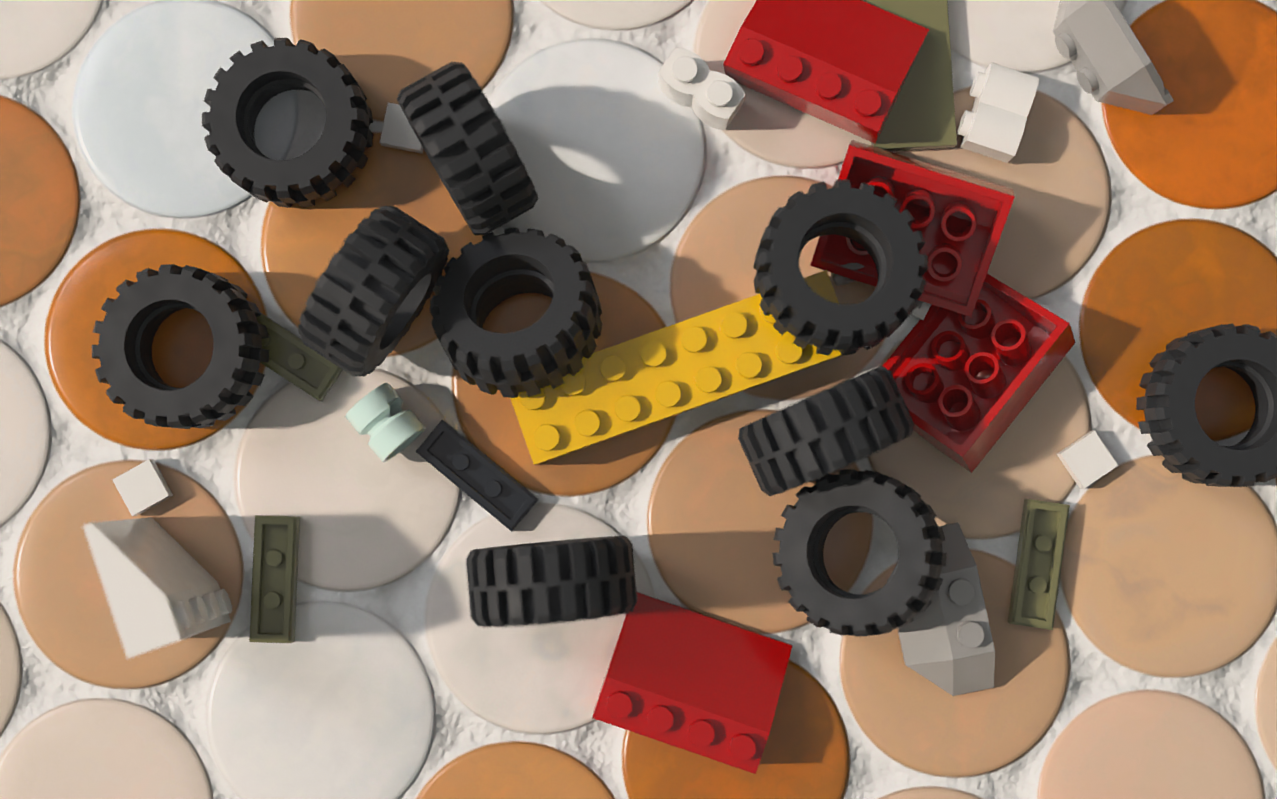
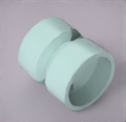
M387 382L364 396L345 416L360 435L368 434L370 436L368 445L382 462H386L396 456L426 429L411 410H402L403 400Z

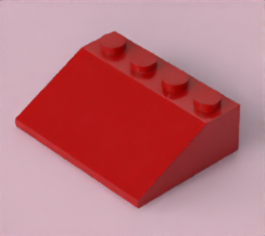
M756 0L741 25L723 66L725 74L737 83L876 144L927 37L929 29L862 0Z
M852 140L848 146L838 180H850V188L859 189L862 182L875 186L873 194L884 198L886 193L897 199L894 207L900 213L907 209L915 219L910 226L912 232H922L926 244L920 250V254L928 256V270L922 276L926 281L923 294L918 300L971 317L1015 198L1013 189ZM840 235L819 236L810 266L875 287L877 286L878 275L875 263L863 246L850 238ZM848 263H858L862 264L864 267L858 270H852L843 267L842 265Z
M987 273L971 317L931 305L924 320L920 319L883 366L890 370L913 419L914 431L943 454L972 473L1076 342L1069 322Z
M637 592V603L633 611L625 615L592 718L756 774L770 734L792 645Z

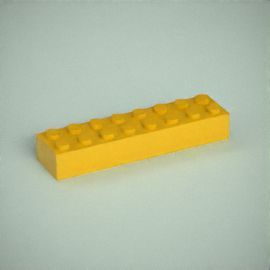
M827 270L804 278L808 286L820 297L839 304ZM757 294L597 351L589 359L583 357L581 361L584 367L574 376L569 373L563 377L564 383L554 389L551 385L541 388V394L528 397L526 392H519L517 398L510 399L533 464L539 465L836 359L842 355L840 350H833L829 356L817 354L816 346L807 344L805 349L793 344L796 337L788 331L781 335L773 327L776 320L772 314L769 316L764 315L759 305L762 296Z

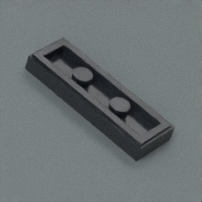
M443 419L415 451L511 532L539 500V498Z

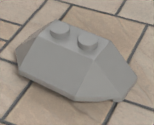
M1060 0L1053 33L1056 36V47L1063 57L1070 59L1077 70V79L1080 86L1086 93H1091L1095 101L1150 115L1155 114L1174 101L1169 91L1165 89L1163 81L1113 0Z
M959 523L938 526L943 529L945 541H942L943 553H947L946 566H942L940 578L943 581L939 591H934L930 598L932 603L924 612H919L913 618V622L905 627L897 628L904 663L952 696L994 688L995 648L976 563ZM896 567L894 568L892 574L890 575L889 579L887 580V583H888V581L891 579L892 575L894 574V571H895Z

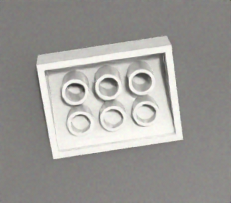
M152 517L93 522L83 525L127 659L231 622L229 613L232 612V605L225 589L220 590L218 582Z

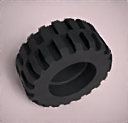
M275 38L274 46L268 47L263 40L251 44L253 52L245 56L239 50L230 57L234 64L227 71L221 67L213 77L218 82L215 90L207 89L204 102L211 107L210 112L202 113V127L209 131V135H206L204 140L208 151L216 156L214 162L224 174L231 178V181L265 203L271 201L279 207L291 208L293 203H298L304 208L315 206V199L322 197L328 201L336 197L337 193L334 189L342 183L348 188L356 180L351 174L356 167L364 168L368 157L364 154L365 148L372 147L374 134L369 129V125L373 123L372 111L366 103L367 97L346 66L341 64L335 55L325 48L319 51L312 42L300 39L297 45H293L289 38ZM306 90L314 93L320 98L326 109L325 127L317 143L303 155L289 160H273L262 154L255 143L254 128L257 116L263 106L271 98L285 91Z
M450 62L401 89L397 101L441 181L474 235H486L534 208L538 200V194L534 189L535 187L528 175V171L488 98H486L478 82L464 63Z
M836 180L833 187L827 189V185L823 181L812 184L807 194L798 191L790 196L786 205L779 207L771 217L755 255L753 268L756 270V275L753 282L755 293L762 296L759 305L764 315L769 316L772 314L776 320L773 327L781 335L788 331L796 337L793 344L805 349L807 344L816 346L817 354L829 356L833 350H840L842 356L852 355L860 348L869 350L879 345L884 338H889L910 316L917 306L916 301L923 294L926 281L922 276L928 270V256L920 254V250L926 243L921 231L912 232L910 228L915 219L907 209L900 213L894 207L897 199L886 193L884 198L873 194L875 186L863 182L859 189L850 188V180ZM823 235H840L859 243L870 254L877 269L878 284L873 294L865 301L856 304H838L820 297L808 286L802 276L799 258L803 247L810 240Z
M381 206L380 209L372 211L369 217L364 218L358 224L357 229L344 240L342 247L338 252H335L328 262V267L324 273H321L314 291L309 295L306 301V308L300 317L301 324L298 326V332L303 344L352 376H366L372 373L376 366H380L387 355L395 349L398 342L405 336L413 321L422 311L427 299L430 298L439 275H442V270L448 260L449 248L445 239L395 206Z
M519 228L504 229V234L495 236L494 232L483 235L481 242L475 245L471 242L461 248L462 254L457 259L452 257L443 268L446 275H439L433 288L436 296H433L430 300V313L433 317L431 323L454 369L458 370L461 378L468 384L477 385L480 391L490 395H494L497 390H500L502 396L507 398H517L519 392H526L528 397L541 394V388L551 385L554 389L564 383L563 377L569 373L574 376L584 367L581 361L582 358L589 359L597 347L594 339L601 335L602 321L600 316L602 309L588 266L583 262L581 254L573 246L566 245L564 239L549 233L545 237L543 230L527 228V232L522 233L519 231ZM522 293H539L552 298V302L545 314L534 324L523 330L512 333H494L483 329L484 322L489 313L499 303L511 296Z
M175 264L161 265L159 271L147 268L136 274L138 282L129 280L122 282L116 288V291L120 294L117 299L107 298L101 308L107 313L103 322L96 320L93 333L99 334V344L91 345L92 358L100 359L101 367L96 368L95 373L99 383L110 384L111 387L106 390V395L113 403L124 404V413L134 419H144L145 424L157 427L190 429L213 426L216 420L226 421L236 415L235 407L237 405L246 406L254 397L249 392L252 385L261 386L265 374L258 372L260 362L269 361V350L262 348L261 339L269 337L267 327L259 324L256 318L261 316V312L255 303L246 300L248 294L239 286L229 283L228 279L188 265L181 267ZM181 309H194L202 313L210 325L214 341L213 354L209 366L198 380L187 387L175 388L167 385L158 375L152 360V342L157 329L167 317Z
M1232 323L1187 333V336L1176 338L1166 345V352L1157 353L1149 364L1153 371L1143 374L1139 386L1145 388L1146 392L1145 396L1137 397L1136 410H1144L1145 421H1140L1138 424L1141 434H1150L1153 440L1147 444L1153 456H1163L1165 459L1162 465L1171 473H1182L1184 480L1197 484H1206V486L1246 487L1254 486L1255 482H1268L1277 478V335L1271 331L1260 333V329L1257 326L1244 324L1235 327ZM1216 367H1227L1239 374L1249 385L1255 401L1253 424L1247 435L1233 446H1221L1214 442L1203 431L1196 416L1195 396L1198 386L1203 377Z
M879 366L740 428L738 439L761 491L769 496H774L844 468L904 440L913 434L914 422L891 371L884 366Z
M845 469L840 470L837 475L827 474L816 479V485L813 487L804 486L796 493L799 499L794 506L787 504L781 514L782 517L786 518L783 529L776 527L774 540L780 541L779 553H773V564L781 568L782 576L778 577L777 580L781 590L789 591L792 596L788 602L797 612H804L807 615L808 622L816 627H825L829 629V633L841 636L862 637L890 633L899 627H905L913 622V618L919 612H924L932 603L930 598L934 591H939L943 581L940 578L942 566H946L947 553H943L942 541H945L943 529L938 527L935 517L937 515L913 488L879 472L866 469L865 471ZM857 512L870 513L884 520L893 530L898 543V562L894 574L886 585L868 594H852L836 586L826 571L823 558L825 540L831 528L842 517Z
M627 536L569 539L473 549L466 558L470 616L477 626L516 627L598 619L632 612L637 603L633 546Z

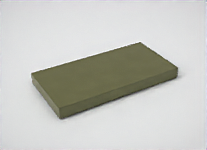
M862 0L929 29L927 37L876 144L871 142V146L890 152L954 148L957 145L947 0Z

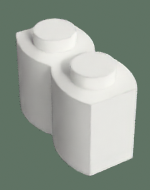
M675 47L659 70L658 86L664 95L676 104L692 107L696 116L712 128L726 130L742 107L745 93L741 86L726 74L710 71L706 62L688 49Z
M991 63L984 73L978 71L969 93L970 96L975 97L972 111L965 110L957 130V134L963 136L960 148L1008 163L1015 156L1019 147L1027 116L1037 91L1039 78L995 63Z

